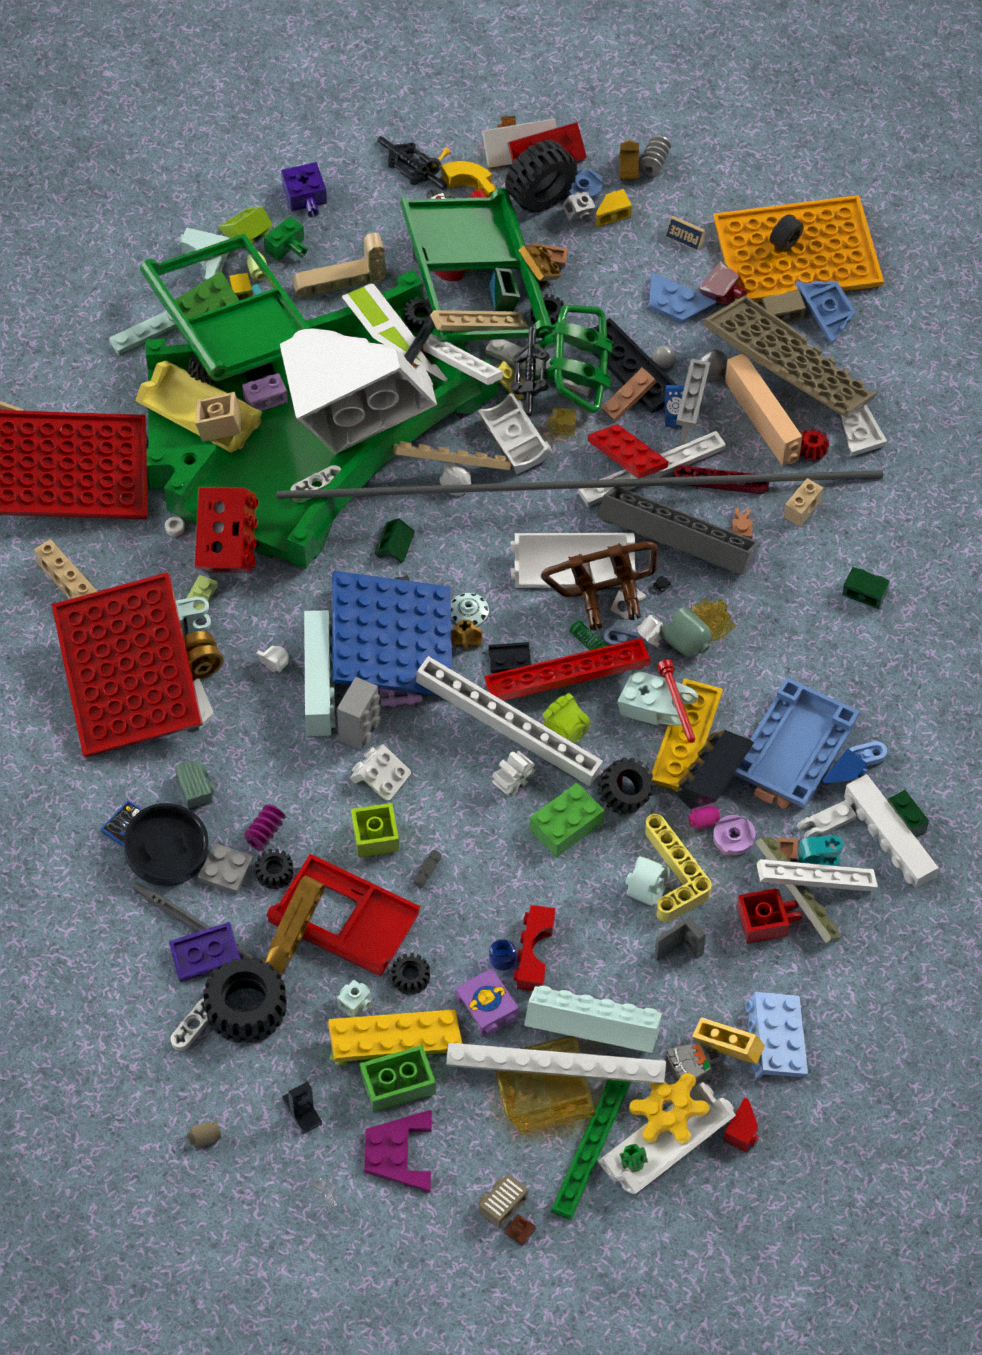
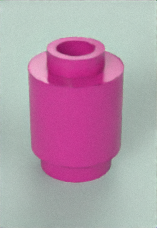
M711 805L693 809L690 815H688L689 824L695 830L715 826L720 820L717 806L712 807Z

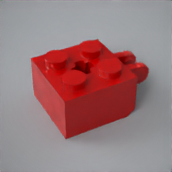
M776 888L738 895L737 911L746 943L750 944L787 937L790 928L789 923L802 919L801 912L786 913V911L798 908L799 904L797 901L783 902L780 891Z

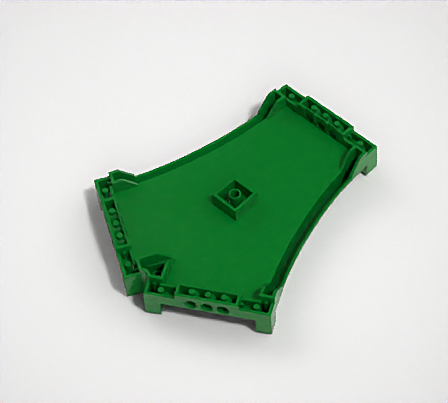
M413 270L397 277V287L381 293L403 322L406 303H409L411 299L414 301L415 297H418V300L421 299V296L424 297L423 281ZM349 306L306 320L311 329L334 331L343 336L365 338L369 343L382 344L371 336ZM418 312L414 314L416 317L420 318L428 316V314L425 312ZM435 327L431 334L440 338L438 329ZM413 329V331L410 330V332L416 338L418 333L415 332V329ZM165 338L147 339L146 361L148 381L152 379L156 364L163 361H168L187 371L191 356L195 354L189 344L166 346ZM461 341L448 342L471 354ZM423 351L424 356L431 365L436 364L447 378V381H443L427 371L434 384L433 390L437 405L334 454L296 419L282 358L272 362L275 374L279 373L285 385L288 403L263 410L259 427L253 430L241 450L237 449L230 453L210 441L202 442L199 435L148 408L149 449H147V469L150 489L164 488L167 511L197 523L199 487L247 488L256 494L259 501L258 508L255 510L257 528H254L256 548H253V551L269 558L276 556L307 569L312 560L317 558L323 550L333 525V520L354 496L311 498L303 503H297L292 499H277L276 491H291V487L294 484L330 466H339L341 470L336 476L331 474L334 478L324 489L362 488L381 468L396 456L392 452L393 444L399 445L400 442L411 443L453 411L465 414H473L482 408V403L497 396L498 380L493 384H484ZM487 359L484 360V362L492 365ZM244 372L223 379L219 383L216 382V384L211 382V385L226 393L235 392L237 399L246 403L242 385L247 384ZM320 481L312 483L313 487H320L322 485Z

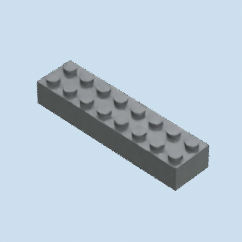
M614 487L603 495L597 515L605 523L617 524L625 531L637 532L643 538H652L657 540L656 542L660 545L672 546L678 552H687L692 554L695 559L707 560L713 566L727 568L736 575H743L754 565L761 544L621 487Z

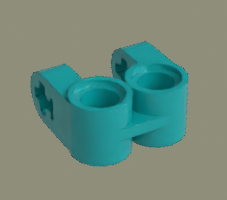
M833 835L806 837L800 841L799 862L839 866V855L842 852L843 842L839 837ZM833 843L836 849H832L830 844ZM830 858L834 863L830 865L827 859Z

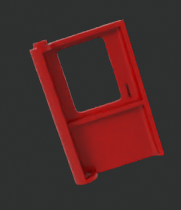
M309 854L280 903L269 908L266 915L268 922L279 927L301 879L304 876H308L324 884L325 887L356 901L357 905L339 934H334L309 922L302 939L381 977L417 919L421 906Z

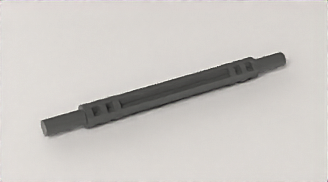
M138 882L133 883L132 889L146 897L149 903L165 911L194 931L199 932L211 928L156 891H150ZM236 943L241 959L243 957H250V960L255 959L253 955L240 948L239 944Z

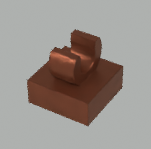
M517 1214L505 1230V1235L524 1246L536 1230V1225Z

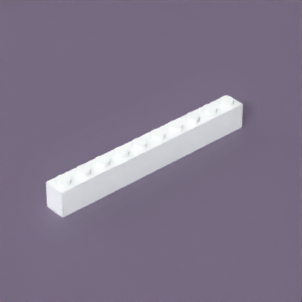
M428 656L418 669L417 683L586 785L591 786L600 773L603 763L601 759Z

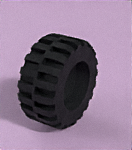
M540 141L534 146H529L525 152H521L520 156L513 161V165L509 167L508 174L505 177V187L509 195L523 210L533 213L542 212L543 209L547 210L552 205H556L571 190L572 184L576 181L577 163L558 142Z
M243 957V960L234 958L231 959V963H222L219 970L214 969L211 973V978H208L205 983L203 998L209 1024L213 1025V1030L217 1034L222 1032L223 1038L227 1040L234 1038V1042L241 1043V1040H247V1043H252L253 1039L256 1038L260 1041L265 1039V1034H273L276 1031L275 1026L279 1027L283 1022V1017L287 1011L285 984L281 979L280 973L277 970L273 971L271 964L265 963L264 965L262 960L255 958V961L250 960V957ZM242 988L256 989L266 997L258 1008L248 1012L235 1011L225 1004L226 999L231 993Z

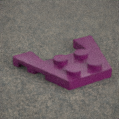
M432 1110L366 1128L364 1172L431 1193V1171H408L409 1131L432 1132Z

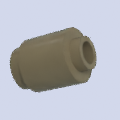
M209 1121L191 1126L190 1132H187V1137L190 1145L194 1144L195 1148L216 1143V1140L221 1139V1133L218 1123Z

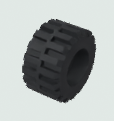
M622 758L614 761L601 773V779L598 781V786L601 787L598 789V794H602L600 799L602 802H607L606 807L608 809L613 807V812L616 813L620 810L621 814H626L628 811L632 813L649 801L654 791L651 789L654 787V782L651 781L653 775L652 773L648 774L649 768L647 766L643 767V762L639 760L636 763L635 758H630L629 760ZM618 776L627 777L632 781L635 787L634 795H626L620 791L617 785Z

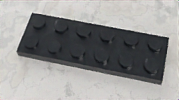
M608 318L606 320L607 338L613 342V353L607 356V369L623 385L641 368L653 376L657 382L639 399L653 414L664 407L666 385L677 384L611 318ZM599 325L593 328L597 332H599ZM593 353L600 360V355Z

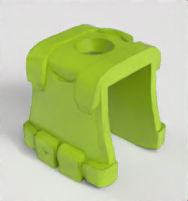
M570 693L558 698L542 715L545 719L542 725L574 744L580 741L590 730V718L582 712Z

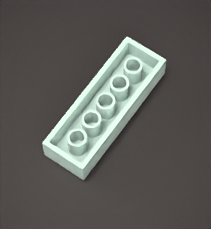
M329 610L304 611L307 736L331 735V728H335L332 618H329Z
M535 986L528 1001L524 1026L652 1053L658 1037L662 1013L652 1008H636L633 1004H617L610 999L598 1000L593 999L590 995L579 996L567 990L555 991L547 986Z

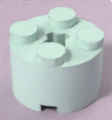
M641 856L638 857L633 873L630 872L625 881V884L629 885L627 895L650 906L656 905L666 889V886L663 884L665 879L669 880V867Z

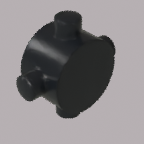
M659 576L656 582L653 583V586H656L661 592H665L668 585H671V582L663 576Z

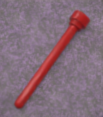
M663 660L657 665L658 672L666 679L687 741L693 743L695 742V736L673 677L675 671L673 662L671 660Z

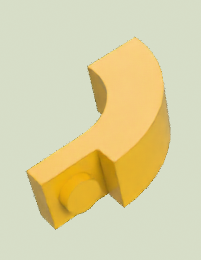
M455 161L441 165V178L450 189L457 186H470L477 190H483L488 197L496 190L492 183V174L478 164Z

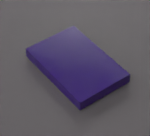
M230 922L169 941L180 982L211 973L214 969L219 970L222 963H231V959L237 958L241 960Z

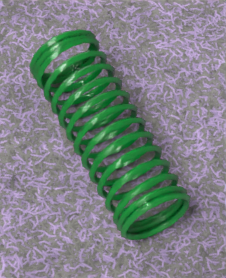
M581 620L571 625L569 630L571 634L581 641L588 650H594L597 647L601 648L603 645L606 647V644H603V641L596 637L594 632H591L586 625L584 626ZM578 623H580V624L576 627V629H575L574 631H572L573 628H574Z

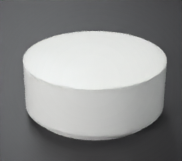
M179 517L169 518L165 523L166 533L173 537L182 535L185 531L184 521Z

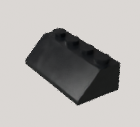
M727 730L717 733L713 732L707 738L708 742L698 752L695 762L688 767L687 774L678 782L679 786L674 793L690 809L716 802L754 744L752 740Z

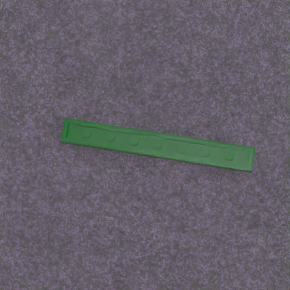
M607 1081L551 1208V1213L572 1221L631 1085V1081Z

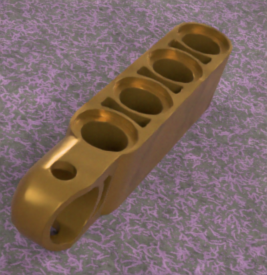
M304 876L292 897L263 963L264 965L265 963L271 964L273 971L277 970L280 975H283L305 933L323 895L324 884Z

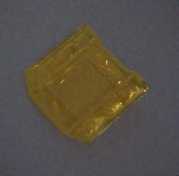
M574 1036L519 1048L581 1054L577 1037ZM499 1070L496 1072L505 1116L520 1134L596 1116L587 1078Z

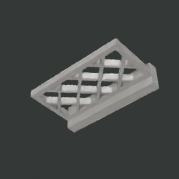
M691 359L676 420V425L682 426L679 446L686 444L690 428H695L710 362Z

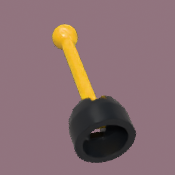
M444 148L443 153L438 159L432 158L426 163V170L430 174H437L441 170L442 164L440 161L445 155L450 153L449 148Z

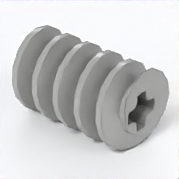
M659 135L650 138L639 161V169L645 175L650 177H657L672 146L667 138Z

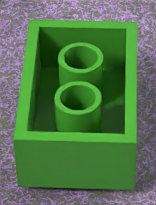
M222 271L179 296L175 301L185 317L189 319L239 301Z
M576 783L533 814L529 819V830L558 857L604 823L605 810Z
M423 1045L360 1063V1075L373 1113L436 1094V1082Z

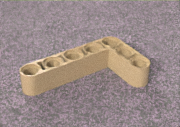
M374 232L364 237L365 259L308 270L293 275L291 280L296 295L302 298L383 280L386 276L385 249L380 234Z

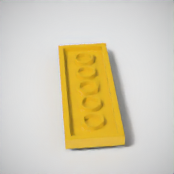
M683 679L682 684L692 688L698 694L696 703L683 704L695 736V742L689 743L687 741L682 726H667L652 770L653 778L651 781L655 785L673 790L678 788V782L687 774L688 767L695 762L700 749L706 745L723 694L722 688Z
M455 1009L328 1020L334 1062L376 1059L423 1045L426 1055L448 1052L449 1043L462 1044Z

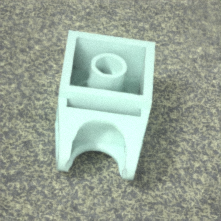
M193 597L176 600L183 636L197 631L208 630L211 625V619L206 614L209 610V603L205 598ZM197 603H202L205 605V607L201 610H196L193 608L194 605ZM198 619H205L207 621L202 626L195 623Z
M633 670L617 701L620 715L654 725H659L660 723L682 726L680 719H678L679 715L666 679ZM675 682L683 704L697 702L698 694L692 688Z

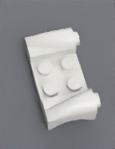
M510 393L497 406L489 409H480L478 412L480 419L497 441L507 460L511 462V467L517 475L550 458L552 449L547 441H543L524 412L525 408L522 402L517 400L513 393Z

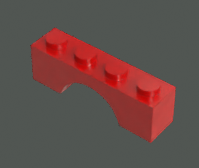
M530 905L529 912H525L523 925H527L526 931L521 932L520 943H523V949L518 950L517 962H520V966L515 968L513 981H517V989L533 991L535 986H544L546 964L536 958L533 948L540 940L552 936L556 908Z

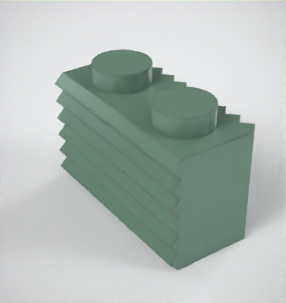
M198 759L183 765H176V777L188 809L212 802L214 789L212 783H207L206 781L208 773L205 765L201 766Z

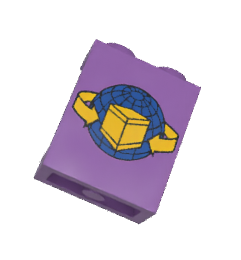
M492 968L455 988L456 1000L459 1004L462 1002L465 1004L479 1025L481 1037L487 1034H494L501 1026L505 1024L510 1025L519 1017V1007Z

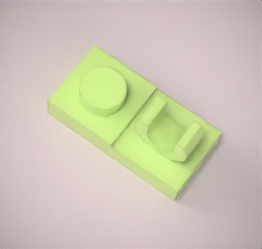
M199 575L187 598L203 597L209 602L218 586V581ZM197 603L194 605L193 608L196 610H201L205 607V605L202 603Z

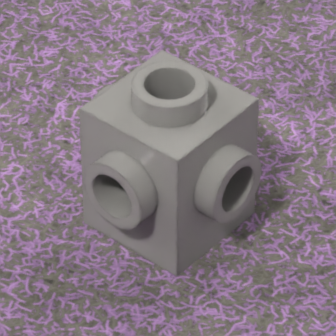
M575 192L568 196L562 204L569 221L576 219L585 220L590 217L591 212L595 208L588 192Z

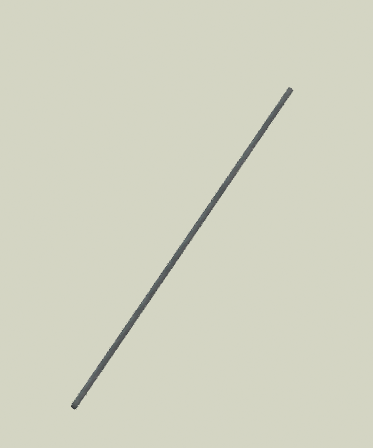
M883 470L276 491V498L293 499L805 481L807 478L810 480L883 478Z

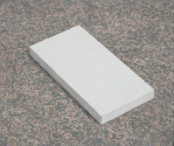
M548 119L483 130L488 168L513 164L507 142L557 128L556 120Z

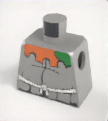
M694 1043L665 1050L664 1060L675 1082H678L683 1074L691 1073L695 1076L696 1085L711 1077V1064L719 1062V1056L715 1049L704 1053L701 1045Z

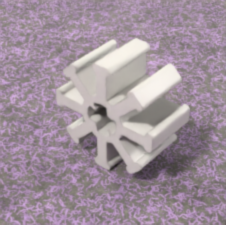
M513 751L509 754L507 762L502 760L499 763L501 769L493 773L492 777L494 780L492 783L507 796L510 793L515 795L520 784L524 787L528 783L525 778L534 774L535 770L532 767L535 764L520 751L517 754Z

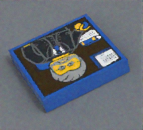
M127 800L101 828V832L124 848L126 828L130 820L142 809Z

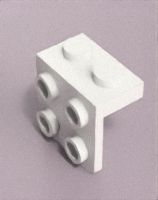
M382 744L375 748L371 747L365 752L364 756L366 758L353 767L352 771L354 773L350 776V779L354 783L364 780L385 801H388L410 776L411 771Z

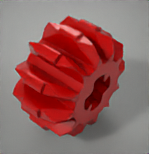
M811 428L810 432L804 429L801 434L800 456H804L805 460L812 458L813 462L816 457L821 460L823 455L828 453L830 444L826 433L821 434L820 429L817 432L813 428Z

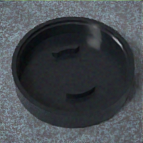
M173 803L154 804L142 809L130 820L124 835L125 859L130 869L139 878L148 883L158 886L182 884L193 878L203 867L208 853V833L202 820L190 809Z

